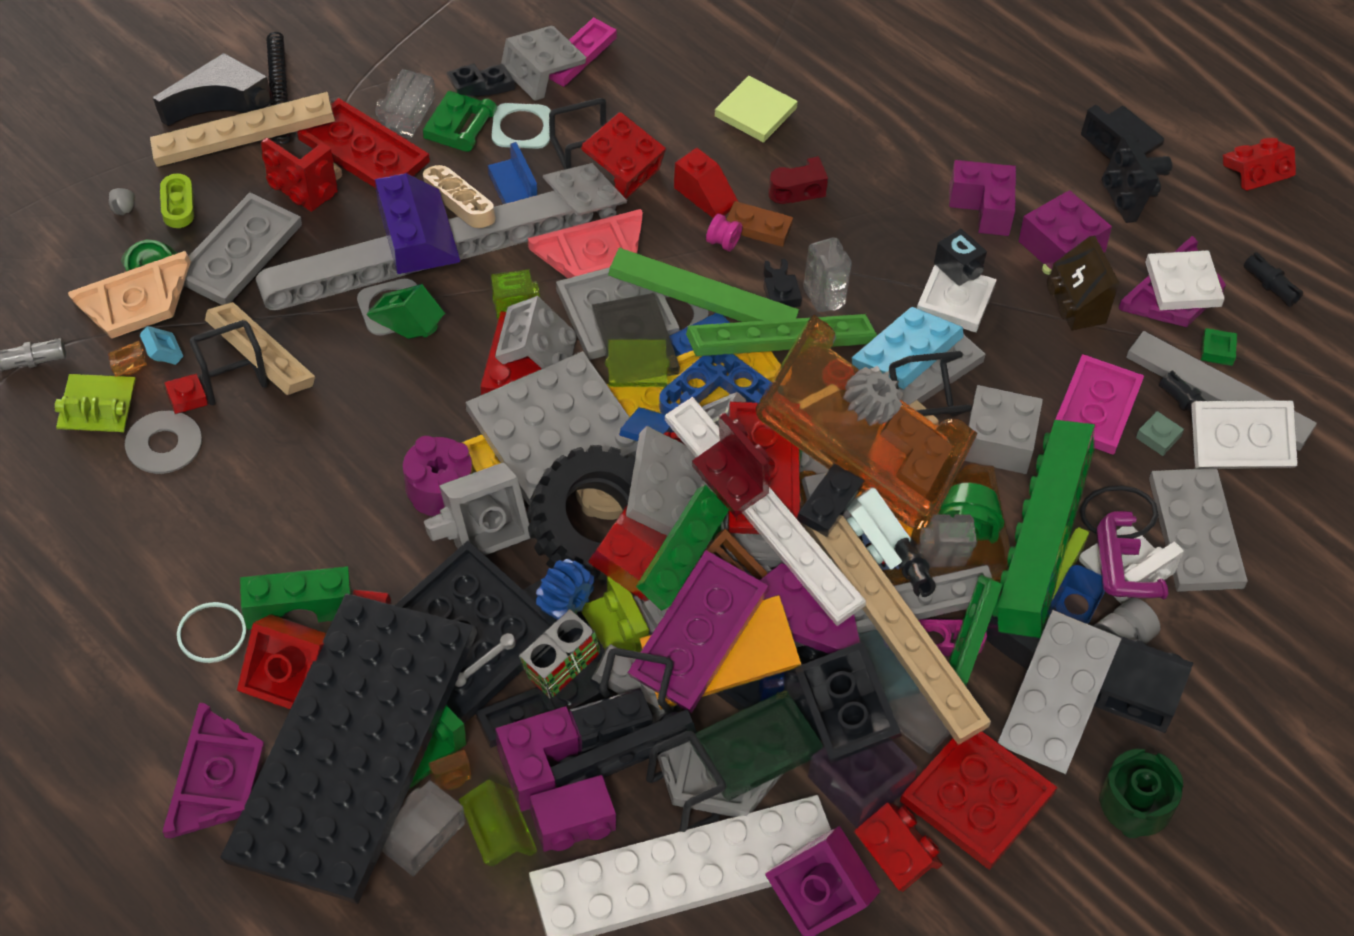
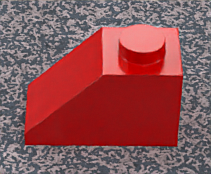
M695 148L675 162L674 188L712 218L717 214L725 216L730 212L734 201L738 202L719 164L700 149Z

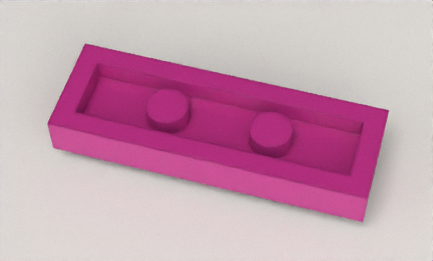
M593 17L569 39L586 56L585 64L549 74L548 79L563 87L567 85L617 38V30Z

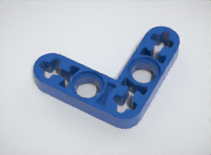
M734 354L702 356L660 392L659 409L665 415L691 397L699 404L719 386L729 394L738 392L746 399V402L764 403L762 402L763 399L767 401L765 403H783L782 391ZM697 378L703 380L705 385L700 388H694L688 384V381ZM738 378H746L752 384L748 387H739L734 381Z

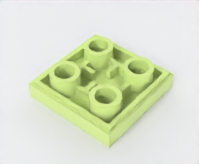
M748 76L715 109V117L764 143L797 109L798 101Z

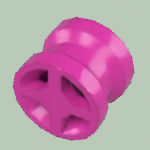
M717 214L708 228L706 241L712 245L718 243L722 245L723 250L730 252L734 249L740 238L742 223L727 221L724 215Z

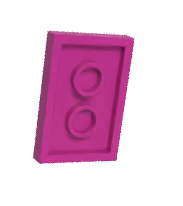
M1082 354L1055 420L1095 424V449L1114 455L1144 375Z

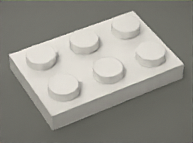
M1195 401L1191 404L1195 469L1294 468L1297 466L1293 401Z

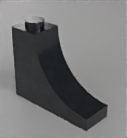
M224 53L152 97L161 122L167 126L198 113L216 110L246 113L265 108L274 102L267 76Z

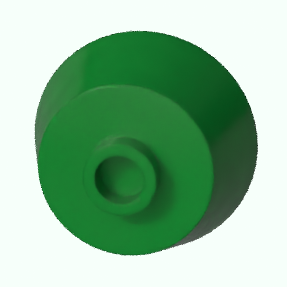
M960 483L952 486L935 512L937 532L944 531L949 534V542L961 546L976 547L977 541L988 540L993 544L998 540L999 533L1004 527L998 495L989 487L981 484Z

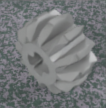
M878 366L870 369L867 367L860 369L847 381L845 386L847 391L843 399L851 403L848 411H855L857 413V421L865 418L869 426L876 423L882 425L888 422L902 406L900 400L904 393L896 389L899 381H892L889 378V371L882 374Z

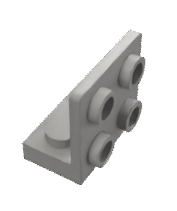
M548 26L506 38L501 64H504L513 80L536 101L545 97L549 74L585 64L586 56L554 26Z
M536 296L508 306L495 358L502 364H506L529 356L543 369L571 357L577 335L541 298Z

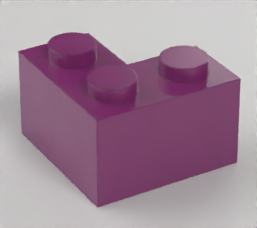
M955 160L949 186V207L979 210L978 233L1009 236L1015 214L1016 166Z
M566 706L496 728L497 751L519 811L530 809L531 795L555 789V779L550 767L558 765L566 757L578 756L577 732Z

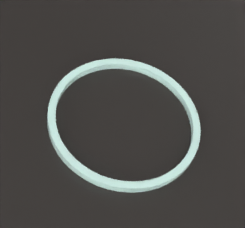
M220 602L205 603L193 608L182 618L177 629V640L182 652L189 658L203 663L219 662L231 657L241 648L246 638V626L241 613L234 607ZM209 607H221L235 613L242 623L243 631L240 641L230 652L215 658H202L191 654L185 649L181 642V631L184 623L191 615Z

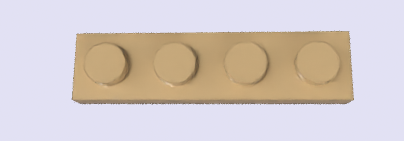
M231 302L207 310L205 321L214 329L241 320H245L250 324L261 348L266 376L286 395L313 387L315 376L236 304ZM244 327L221 334L258 368L253 346Z

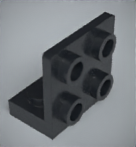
M1097 105L1087 110L1081 136L1109 159H1112L1123 136L1134 135L1145 155L1164 143V138L1125 106L1119 107L1110 114Z

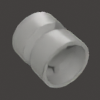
M1139 598L1126 600L1113 613L1108 614L1093 626L1113 635L1122 636L1130 640H1139L1145 644L1156 637L1161 630L1160 622L1153 609Z

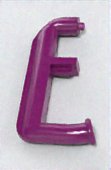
M1115 511L1107 514L1100 521L1096 531L1104 591L1115 597L1166 599L1168 597V587L1164 579L1160 578L1157 582L1125 581L1122 554L1139 555L1141 540L1118 538L1116 526L1131 527L1132 523L1137 521V518L1129 511Z

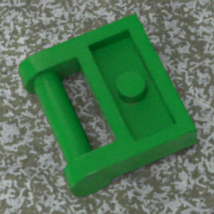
M448 90L423 128V138L469 152L475 146V138L487 119L495 114L497 105L487 98L478 100ZM471 114H476L467 130L459 134Z

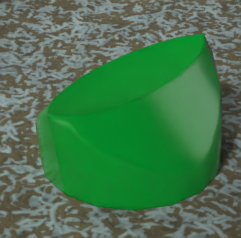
M146 239L131 245L122 256L121 263L125 271H129L175 255L177 252L163 242Z

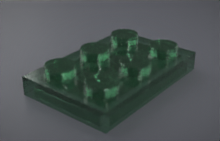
M787 690L695 733L726 782V789L721 793L727 802L822 755L824 752L823 744ZM690 741V744H691V746L693 747L694 751L696 752V754H697L698 757L700 758L701 762H702L703 765L705 766L706 770L708 771V773H709L710 776L712 777V779H713V781L715 782V784L718 786L716 780L714 779V777L712 776L711 772L709 771V769H708L707 766L705 765L704 761L702 760V758H701L700 755L698 754L697 750H696L695 747L693 746L692 742Z

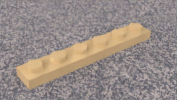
M328 92L150 137L153 159L156 166L159 167L264 140L265 138H272L334 122L335 119Z

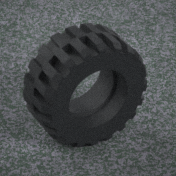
M590 445L586 452H584L582 447L571 450L567 457L561 455L553 462L550 468L546 469L530 498L532 501L528 507L527 518L531 520L528 526L529 536L537 540L534 549L539 556L547 555L549 560L546 565L549 568L553 569L557 561H564L568 558L573 562L577 561L594 576V582L600 580L602 585L607 584L608 576L588 563V560L600 543L583 537L573 528L567 517L566 501L574 491L588 488L597 489L612 496L619 503L622 510H624L628 505L635 456L630 454L628 458L620 455L621 449L611 446L608 452L602 451L601 445Z

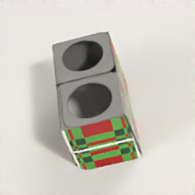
M569 609L521 653L519 657L527 677L550 698L548 689L552 697H554L599 655L600 645L596 633ZM573 628L583 630L580 639L573 643H566L560 640ZM564 629L565 632L558 637V634ZM546 645H550L535 660L531 661ZM551 647L555 649L556 659L553 664L545 668H540L533 664Z

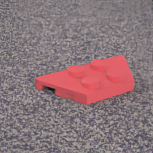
M641 209L530 237L528 238V248L566 278L609 268L618 248L638 253L643 212Z

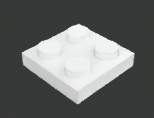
M1209 251L1147 255L1145 263L1160 310L1222 307L1225 298Z
M934 265L917 309L977 333L997 279L980 275L977 279L969 280L958 286Z

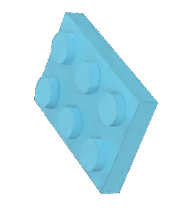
M910 307L852 357L853 368L860 370L864 367L870 369L878 366L883 374L889 371V365L892 362L904 357L947 352L964 337L963 327L917 308ZM937 360L910 362L895 368L897 381H899L898 387L905 389Z

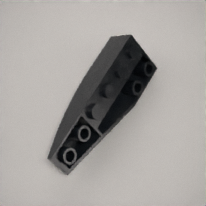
M992 615L986 630V640L1000 652L1028 670L1041 638L998 632V617H993ZM1118 636L1121 638V641L1094 706L1166 733L1190 675L1193 662L1184 660L1177 654L1166 653L1149 647L1142 641Z

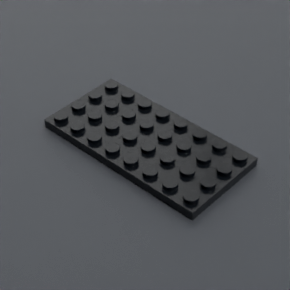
M346 593L323 640L324 645L317 660L313 661L244 806L245 809L242 810L220 858L230 865L359 904L478 633L473 625Z

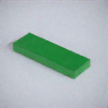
M980 575L977 580L949 659V664L965 686H967L1003 585L993 578Z

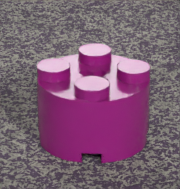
M422 436L416 440L415 445L409 449L403 461L405 491L413 506L419 512L429 516L440 514V510L445 508L439 485L472 474V460L468 447L465 444L444 437Z

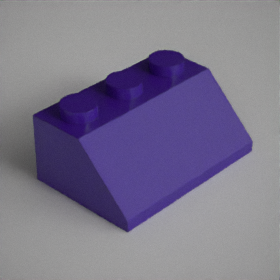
M407 173L375 179L378 207L397 274L460 262L458 250L438 188Z

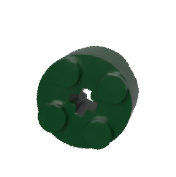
M1132 749L1124 752L1115 759L1101 788L1099 801L1104 815L1111 824L1121 830L1128 838L1150 836L1162 831L1171 821L1181 801L1183 777L1177 766L1168 757L1157 753V755L1146 753V749Z

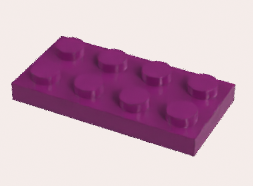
M707 550L641 650V653L667 657L673 661V669L665 698L685 710L688 709L690 713L693 712L769 591V587L765 583ZM636 659L627 673L631 678L659 694L666 665Z

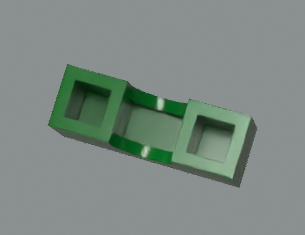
M348 566L240 577L241 610L246 630H251L254 622L270 614L282 618L285 613L298 609L314 612L317 615L318 622L333 621L345 594L352 595Z

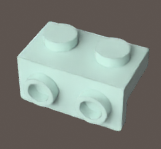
M870 487L856 497L847 508L851 514L847 522L858 537L865 534L871 545L867 547V550L879 565L884 561L890 569H893L902 562L894 549L896 543L903 538H909L910 542L911 538L874 487Z

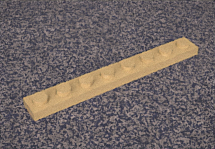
M844 516L841 517L828 537L803 524L810 536L866 600V606L862 608L957 744L959 745L987 729L991 723L990 719Z

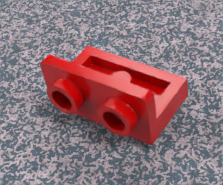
M1265 138L1260 140L1259 144L1238 146L1235 148V151L1223 154V166L1240 172L1241 188L1248 191L1295 176V147L1282 143L1277 138Z
M887 802L854 832L896 888L904 892L931 868L938 870L943 863L937 857L940 850L933 840L927 835L922 837L914 827L918 822L913 814L905 806L899 808Z

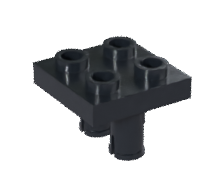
M1134 135L1122 137L1101 180L1126 223L1137 222L1149 197H1157L1159 195L1158 192L1161 190V184L1158 176L1170 174L1172 161L1169 156L1146 157Z

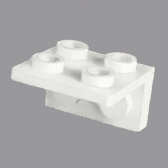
M1133 526L1121 527L1117 530V535H1127L1138 531ZM1143 536L1134 538L1141 540L1139 555L1122 554L1125 581L1157 582L1158 579L1165 580L1175 573L1184 550L1175 541L1163 549L1161 547L1155 549ZM1098 543L1080 554L1079 561L1087 569L1101 575ZM1131 597L1115 598L1122 604Z

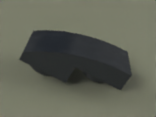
M473 63L447 72V77L456 92L461 95L486 96L515 90L514 80L503 63L481 71Z

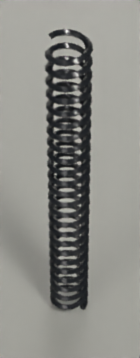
M272 32L266 38L269 86L272 95H274V102L271 103V106L281 104L277 103V101H284L282 103L288 102L284 36L279 32ZM273 34H279V35H280V36L270 37V36L273 35ZM290 133L283 134L286 137H272L275 142L280 144L288 143L291 139ZM277 139H287V140L284 141V142H281V141H278Z

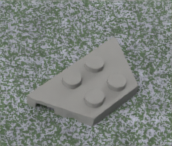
M699 736L700 743L725 780L726 789L692 806L691 809L732 817L747 816L753 812L791 766L793 753ZM691 741L657 755L672 805L683 807L688 799L718 786Z

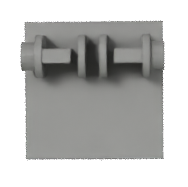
M593 163L543 175L545 181L577 216L597 211L600 218L604 219L616 215L615 209L617 205L627 203L623 195Z

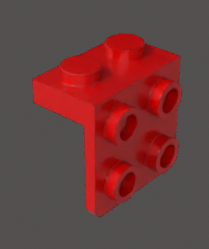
M268 138L261 141L262 159L265 164L268 184L274 190H280L285 193L296 205H302L312 212L338 192L332 150L323 142L304 157L298 159Z

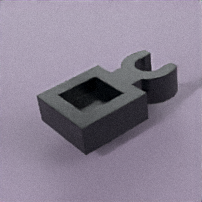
M781 259L780 269H773L770 266V262L765 261L763 287L766 298L790 307H801L802 297L795 274L787 275L788 262L785 259Z

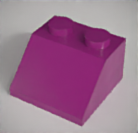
M840 825L809 842L765 873L766 878L802 936H815L865 909L881 892Z

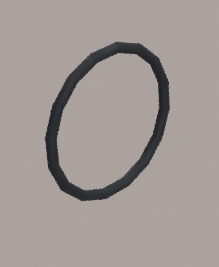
M1123 485L1107 486L1092 492L1084 499L1080 508L1081 520L1089 531L1095 534L1097 529L1086 519L1085 509L1088 502L1096 495L1107 491L1123 490L1136 493L1145 498L1153 510L1152 520L1143 530L1127 535H1117L1118 538L1134 539L1145 535L1155 526L1159 516L1157 504L1148 494L1133 487Z

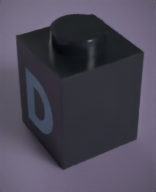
M959 229L938 242L934 264L958 286H961L969 280L977 279L982 274L987 251L963 229Z

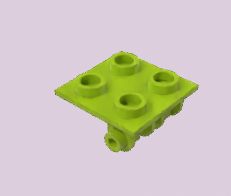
M69 374L64 396L62 399H56L55 412H59L56 429L124 432L136 378Z

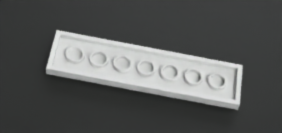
M818 795L755 811L747 816L740 815L688 829L686 832H677L529 872V880L546 936H595L772 887L765 873L809 842L831 831L820 799Z

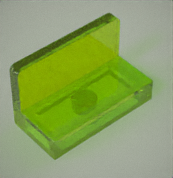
M488 779L459 799L486 865L493 867L516 851L529 856L537 852L513 791L510 788Z

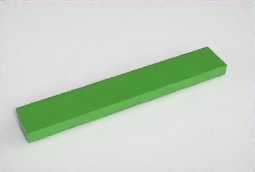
M618 248L608 276L741 322L796 319L799 309L622 248Z
M866 314L688 326L686 336L696 356L868 344L877 336Z

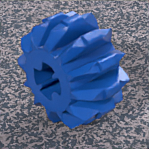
M568 558L564 561L559 560L555 563L553 569L549 568L547 570L545 578L541 579L542 584L536 591L538 595L536 605L543 612L557 620L569 609L575 614L582 612L583 606L586 602H589L588 597L594 590L592 586L594 576L577 561L573 562Z

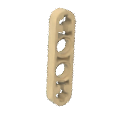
M438 165L423 171L424 182L438 188L443 204L469 226L484 228L495 222L496 217L493 203L450 168Z

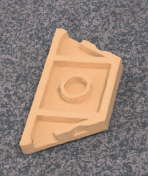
M186 251L72 290L68 294L74 304L112 339L174 316L191 263L190 257Z

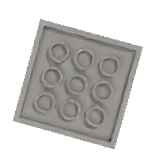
M583 351L466 402V411L500 463L504 462L517 476L521 494L528 505H530L532 493L546 469L550 468L553 462L561 455L567 457L573 449L582 447L584 452H586L590 445H601L602 451L608 452L612 446L621 449L620 455L628 458L630 454L636 457L638 441L619 435L620 428L630 417Z

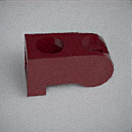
M819 156L807 158L805 166L791 169L786 167L774 169L770 174L769 198L775 203L786 204L826 197L828 176Z

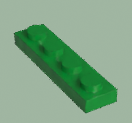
M706 485L696 490L636 585L661 611L671 606L729 511L717 495Z

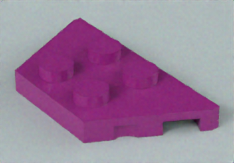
M1191 236L1175 252L1198 251L1196 248L1198 241ZM1216 273L1222 292H1224L1226 284L1221 276ZM1148 275L1121 300L1118 309L1143 317L1188 327L1207 308L1160 310L1150 276Z
M780 563L760 580L769 587V591L763 600L780 596L795 642L828 654L860 642L855 616L852 615L836 626L785 564Z
M199 703L162 831L165 838L171 839L238 819L242 810L245 809L244 806L259 776L265 753L264 742L251 733L243 732L239 725L230 719H222L213 713L210 706L205 703Z

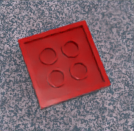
M981 731L959 745L952 738L903 792L900 802L990 870L1054 796L1058 787Z

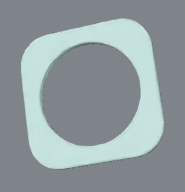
M500 104L497 106L493 116L491 135L493 143L500 147H510V143L517 142L519 148L539 149L545 147L550 141L549 113L551 110L547 106L539 104ZM527 111L540 117L544 126L542 132L535 138L520 141L507 137L501 131L500 124L503 118L510 113Z

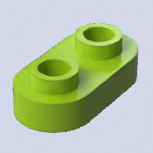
M171 174L165 177L160 183L163 221L172 228L185 227L194 219V194L191 180L183 174Z

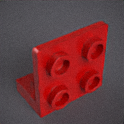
M619 112L582 144L581 150L615 177V188L627 199L660 170L666 148L627 116Z

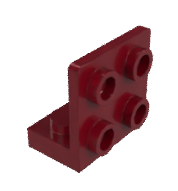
M724 412L718 416L720 441L693 459L692 467L736 517L769 494L770 458L762 446L759 444L754 446L747 438V431L741 422L737 419L732 421Z

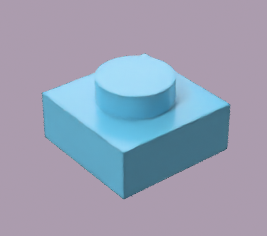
M146 326L140 333L146 353L151 359L176 365L183 357L172 332Z

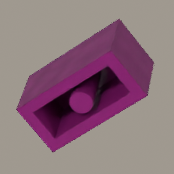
M602 775L530 796V813L543 852L552 849L562 851L570 848L575 842L586 839L599 840L616 830V813Z

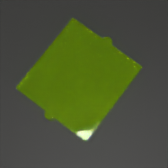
M608 340V358L605 360V366L609 369V387L667 386V367L670 365V360L666 358V340Z

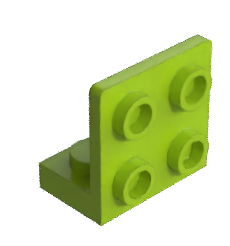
M607 577V592L604 593V597L585 603L583 606L582 614L596 633L598 640L605 650L611 644L619 649L641 652L642 646L639 638L649 636V628L630 591L610 577Z

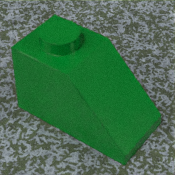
M423 284L383 294L366 315L371 320L410 339L419 336L428 337L438 328L437 323L444 316L445 312Z

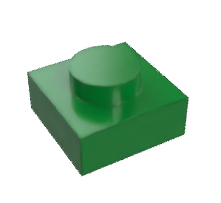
M1205 328L1202 335L1201 360L1233 366L1236 359L1237 333Z

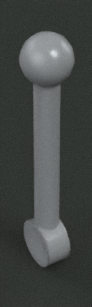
M509 633L504 634L500 639V644L464 672H460L455 685L457 687L465 685L470 675L502 650L512 649L516 644L514 636Z

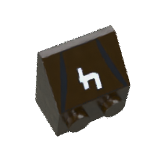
M1094 235L1086 238L1053 264L1051 275L1047 279V287L1050 295H1054L1059 305L1060 315L1063 319H1066L1071 331L1107 324L1119 281Z

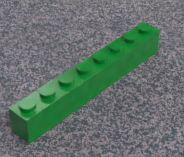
M1054 420L1051 433H1045L1043 441V452L1045 453L1038 455L1036 465L1038 476H1032L1029 488L1031 498L1024 501L1022 519L1024 521L1023 523H1017L1015 532V543L1017 544L1016 547L1011 546L1009 549V570H1003L1000 581L1003 584L1001 588L1002 593L998 597L992 613L993 617H998V632L1041 638L1095 450V424Z

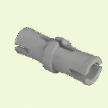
M62 338L34 344L29 341L24 342L23 346L0 350V372L24 366L33 368L37 367V364L46 361L65 359L66 349Z

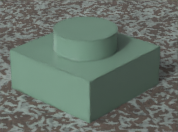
M1157 411L1138 430L1136 439L1164 456L1181 438L1184 429Z

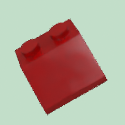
M626 506L590 557L588 563L646 602L649 599L636 585L667 538V535L627 517Z
M272 614L254 622L236 691L291 709L313 661L317 660L324 645L323 640L327 633Z

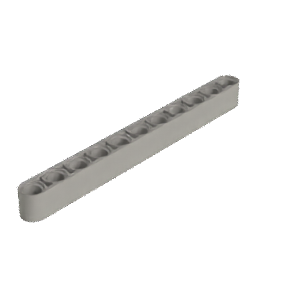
M555 191L495 206L496 220L492 225L484 228L471 227L460 217L451 218L448 221L460 260L528 242L530 237L588 223L593 217V212L577 216ZM387 236L264 269L258 273L256 283L266 308L269 310H281L422 270L397 274Z

